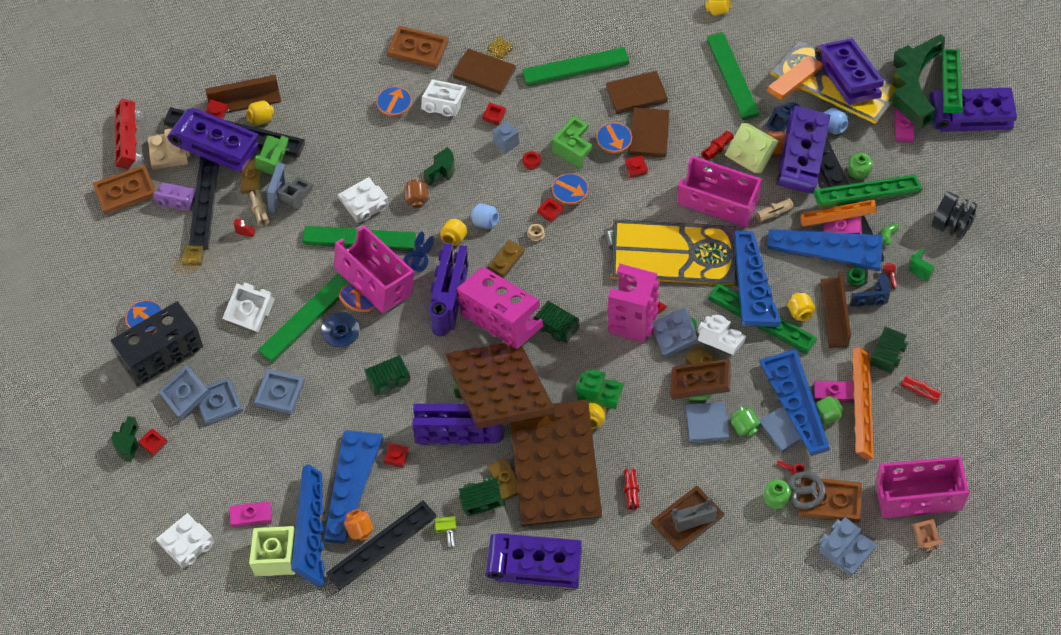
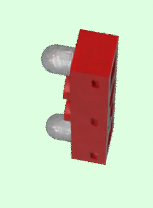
M123 98L115 107V166L129 170L133 163L140 165L144 162V156L136 153L137 138H135L137 131L135 121H141L144 118V114L142 111L135 109L134 101Z

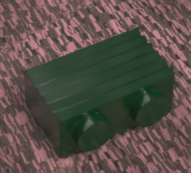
M547 301L534 317L537 321L542 319L543 327L539 331L548 332L558 342L563 341L567 343L579 329L578 317L566 312V310L550 301Z
M885 326L872 354L870 365L892 373L894 367L898 368L902 359L899 354L900 352L904 353L908 342L905 341L907 334Z
M400 355L364 370L366 380L374 396L379 394L385 395L391 389L404 387L411 381L410 373Z
M488 477L483 482L477 484L467 483L463 488L459 489L462 510L468 517L506 506L502 484L498 478Z

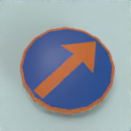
M393 86L382 90L377 96L376 103L381 113L387 116H398L410 109L412 98L406 89Z
M612 122L600 127L597 131L596 141L602 150L609 153H620L631 145L632 134L627 126Z
M574 173L560 175L554 180L552 185V194L555 199L567 205L582 202L589 192L586 180Z
M345 286L339 292L340 301L354 311L369 312L375 307L354 286Z
M152 300L136 302L127 311V326L132 328L161 311L162 307ZM150 326L146 329L145 332L146 334L155 331L157 328L154 326Z

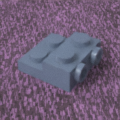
M845 517L842 521L838 519L831 528L833 531L830 535L825 534L820 539L819 553L852 577L873 553L877 544L861 533V528Z

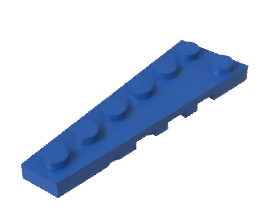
M769 229L768 249L798 254L805 257L814 256L825 261L828 259L834 260L844 265L846 263L854 264L859 268L874 271L881 270L883 235Z
M735 231L734 244L741 325L779 327L781 323L776 304L773 302L772 291L767 282V274L763 269V261L759 254L760 251L754 231Z
M794 349L760 359V365L810 456L830 451L797 350Z
M344 431L325 531V542L346 543L348 532L344 526L346 515L359 507L362 493L365 491L366 482L371 474L373 463L377 458L383 441V434Z
M310 464L303 466L291 570L315 586L321 587L325 585L324 561L321 560V551H324V543L321 542L320 534L324 532L320 521V515L323 514L322 473Z

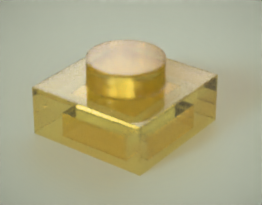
M500 36L488 46V51L499 59L504 58L513 49V45Z
M184 246L183 266H202L203 246Z

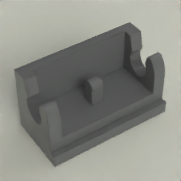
M708 498L702 504L678 511L677 508L672 509L671 517L677 532L716 521L717 509L716 506H712V498Z

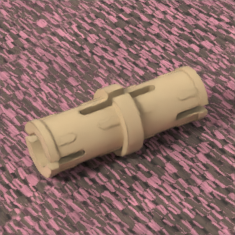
M255 190L256 196L254 191H251L252 211L256 215L258 226H263V220L266 226L269 223L261 191Z
M788 198L777 204L772 203L769 207L760 211H756L755 215L758 222H762L772 217H779L780 214L794 209V205L791 199Z

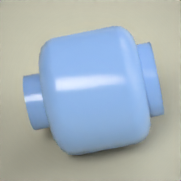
M830 108L823 112L831 115L828 132L839 134L846 130L848 120L845 113L836 108Z
M480 203L470 213L472 223L476 227L491 229L499 221V213L494 206Z

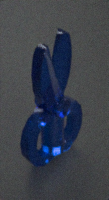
M423 231L416 238V251H410L404 257V262L417 272L427 268L429 260L426 254L434 244V236H430L424 243L425 234ZM414 256L411 264H408L410 257ZM421 258H423V264L421 266H418L421 261Z

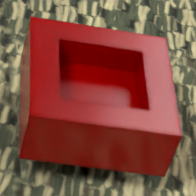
M210 99L205 113L224 119L228 105Z
M489 102L482 118L484 121L500 125L506 113V108Z
M642 155L625 159V166L630 178L648 174V168Z
M550 197L537 209V213L551 223L563 212V206Z
M152 428L138 443L143 449L154 456L167 444V440Z
M389 443L384 463L404 468L409 447Z

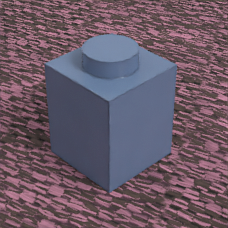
M506 121L493 130L494 144L506 154L519 145V132Z

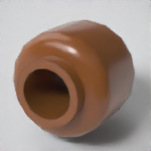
M420 179L408 181L407 185L404 186L405 202L408 205H412L413 208L423 207V204L429 199L427 185Z

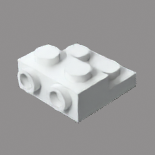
M431 80L422 96L421 109L428 113L437 112L442 113L444 116H456L461 108V100L466 93V86Z
M369 177L338 194V199L357 223L369 219L372 215L385 210L389 206L388 197Z
M248 283L243 285L236 284L222 319L259 332L265 315H269L275 298L271 296V292L261 289L259 292L254 290V286Z
M721 315L707 316L705 321L700 323L697 333H700L698 341L732 355L745 342L746 335H743L739 330L729 329L731 322Z
M188 513L156 538L157 543L182 569L187 565L193 564L200 554L207 552L212 547V544H214L212 535Z

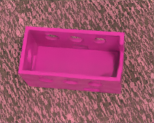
M691 156L688 162L686 179L684 181L681 178L678 184L677 204L747 228L760 199L762 179ZM704 167L710 168L712 172L705 170ZM721 173H726L730 177H725ZM739 179H744L747 183H743Z
M365 225L357 229L356 241L349 249L346 250L344 248L343 238L335 243L334 268L379 311L385 313L412 295L414 271ZM372 242L376 244L377 250L374 248ZM385 253L388 255L390 261L386 259ZM397 265H399L402 269V273L399 271Z
M619 263L617 269L619 274L618 290L611 288L608 295V333L645 343L647 336L651 337L653 320L656 321L658 316V289L660 282L657 281V273ZM627 285H631V286H634V287H636V288H635V289H632V288H629Z
M481 267L457 288L461 315L465 319L474 322L479 328L487 330L492 336L500 338L507 345L518 349L543 327L542 319L537 321L530 317L540 307L539 299L485 267ZM487 280H491L493 284L488 286ZM499 289L507 290V293L504 295H498L496 292ZM514 297L521 298L519 303L514 304L510 302Z
M961 456L883 463L879 465L875 479L882 518L963 511L969 495ZM903 468V470L894 471L895 469Z

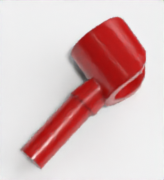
M885 263L884 274H890L892 289H896V266L893 263Z
M779 460L776 465L791 471V475L798 473L796 469L801 472L805 470L804 465L800 463L795 466Z

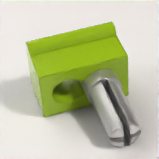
M455 516L435 518L436 533L446 532L448 547H451V534L452 547H454V531H457Z

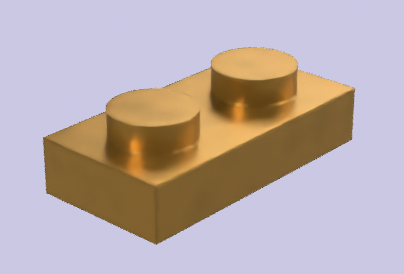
M508 240L488 265V270L504 279L524 254V248Z

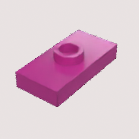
M895 109V142H913L914 124L899 110Z
M858 216L825 222L823 224V232L862 234V217Z
M814 381V401H820L827 396H831L833 399L837 398L839 402L854 403V382Z
M270 501L230 506L231 527L271 523Z

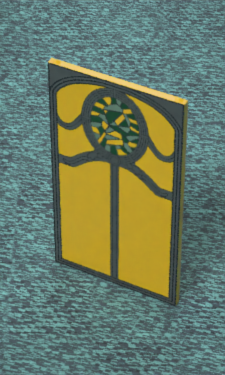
M797 41L774 69L771 70L770 75L780 78L807 56L816 59L815 47L803 41ZM823 69L798 87L874 124L878 122L892 104L893 91L897 89L892 85L893 83L883 79V87H879L882 91L881 98L848 105Z
M613 219L611 279H619L617 269L620 263L657 273V281L714 285L719 283L721 285L735 286L736 255L734 232L736 231V226Z

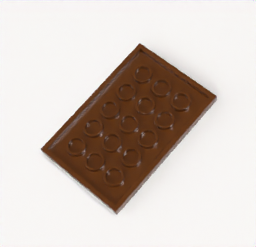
M506 343L491 344L489 346L475 347L445 354V362L477 429L554 414V406L522 345L516 349Z
M588 400L553 403L554 414L510 422L522 526L602 518Z

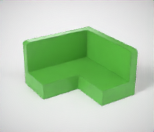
M573 116L552 139V152L582 169L584 158L592 150V144L580 138L588 130L589 124Z
M267 136L260 156L256 155L255 169L273 175L277 162L281 163L289 138L281 136V139Z

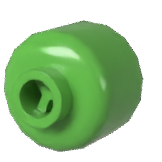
M865 153L852 155L848 162V174L856 180L868 178L871 174L873 161Z
M827 396L815 403L820 421L823 424L830 425L842 417L841 412L844 410L837 398L833 399V397Z
M742 407L731 415L733 418L730 423L739 436L747 435L750 437L758 432L757 427L760 424V420L751 408L746 409Z
M779 479L770 481L764 491V501L767 506L772 509L786 507L791 495L789 485Z

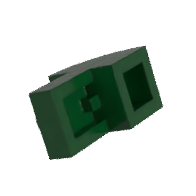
M448 147L433 156L434 164L424 170V179L429 186L434 182H438L443 176L450 180L454 175V155Z
M130 416L122 423L120 433L113 431L111 437L118 456L127 462H132L139 446L135 438L139 426L136 418Z

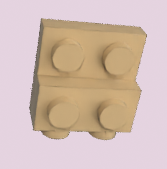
M173 128L165 129V134L148 137L152 170L188 164V157L191 156L190 152L174 146L167 138Z

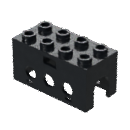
M178 301L110 340L118 361L136 386L148 382L150 378L165 372L167 368L182 362L184 358L197 353L203 348L198 328ZM167 316L173 318V322L169 325L162 323L163 319ZM150 326L157 328L156 332L152 335H148L145 332ZM171 335H177L169 340V337ZM133 336L140 338L139 342L135 345H131L128 342Z

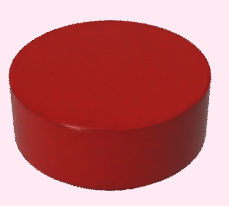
M534 151L525 153L522 158L523 166L529 170L537 169L541 164L540 155Z

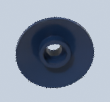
M346 313L331 315L324 321L321 327L324 341L334 347H345L352 344L358 338L360 332L358 321Z

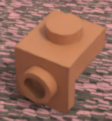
M934 519L912 524L918 548H926V551L937 549L938 544L943 543V539L938 537Z

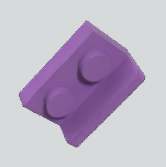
M162 182L159 191H154L153 196L156 204L162 207L168 206L178 210L191 211L195 202L196 189Z

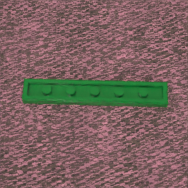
M724 32L707 36L709 47L742 121L759 117L760 112Z
M625 47L524 68L522 73L526 86L628 65L629 58Z
M942 49L943 113H962L963 110L960 49Z
M916 174L816 189L813 195L818 207L825 208L921 193L922 187Z
M305 226L302 242L303 245L335 247V243L343 238L344 247L350 248L356 241L357 229ZM370 230L391 250L414 252L416 232ZM372 242L374 248L377 249L376 244Z
M336 274L258 349V353L273 364L340 299V290L345 286H351V284Z
M718 283L708 296V300L741 318L739 294ZM781 317L779 327L756 326L806 355L817 341V337Z

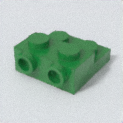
M587 369L585 373L581 372L575 393L578 394V401L588 400V403H596L601 407L616 409L623 392L624 383H619L616 380H605L606 373L596 369Z

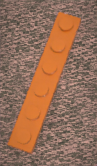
M861 347L853 349L852 357L854 371L852 375L854 382L853 397L855 400L853 411L855 416L854 432L856 434L855 451L868 461L874 459L870 355Z

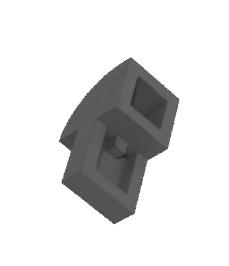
M297 177L292 183L287 182L277 192V198L280 202L298 209L303 205V199L313 190V184Z

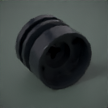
M947 191L941 200L931 226L943 232L950 225V235L953 236L956 230L959 229L957 238L962 239L973 224L978 203L972 202L968 209V199H965L961 205H958L959 195Z

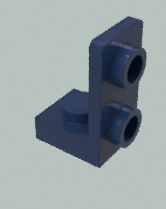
M792 102L774 108L766 127L773 132H784L788 125L790 112L794 109L795 105H800Z
M878 274L877 282H874V291L852 293L850 306L863 307L865 305H883L888 303L890 289L886 274Z

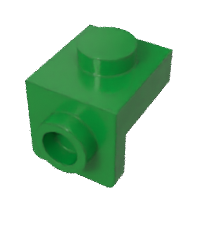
M921 248L918 253L914 252L910 257L909 271L918 278L929 282L935 267L922 259L925 250Z

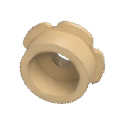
M533 224L529 227L527 236L532 241H539L545 237V230L540 224Z

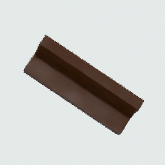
M276 75L205 89L208 103L211 99L227 104L228 109L226 113L248 109L251 103L264 100L268 104L281 102Z
M839 270L837 278H823L820 281L829 348L849 347L851 338L842 270Z

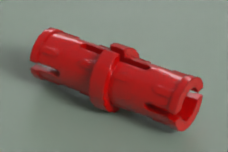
M725 130L721 136L713 139L711 144L701 152L702 157L708 161L718 152H722L724 147L733 140V134Z
M908 375L904 377L901 384L902 387L904 386L917 393V396H923L935 403L939 401L942 395L941 391L928 386L926 382H920ZM914 385H916V386H918V387H920V388H922V389L928 391L929 393H927V392H925V391H923V390H921V389L915 387Z
M627 468L623 471L625 480L623 488L624 493H626L627 509L633 510L632 502H634L636 510L640 508L638 498L640 490L639 485H637L636 469L630 468L631 476H629Z

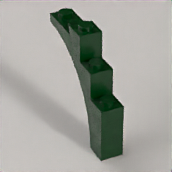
M941 34L915 48L907 45L894 52L893 65L897 70L893 73L892 85L897 89L893 91L892 105L918 129L934 122L935 108L923 94L919 78L925 66L944 49L945 37Z

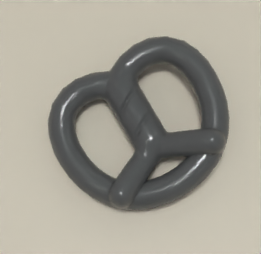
M798 472L790 477L791 502L795 507L809 509L823 502L825 486L818 475L810 472ZM809 478L813 480L810 486H795L797 479ZM812 494L815 500L801 503L797 500V496Z

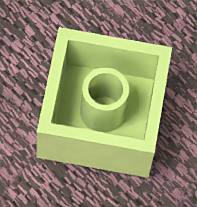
M742 123L725 156L754 173L762 174L779 141L750 124Z
M294 526L253 529L249 565L255 576L296 574L291 570L295 540Z

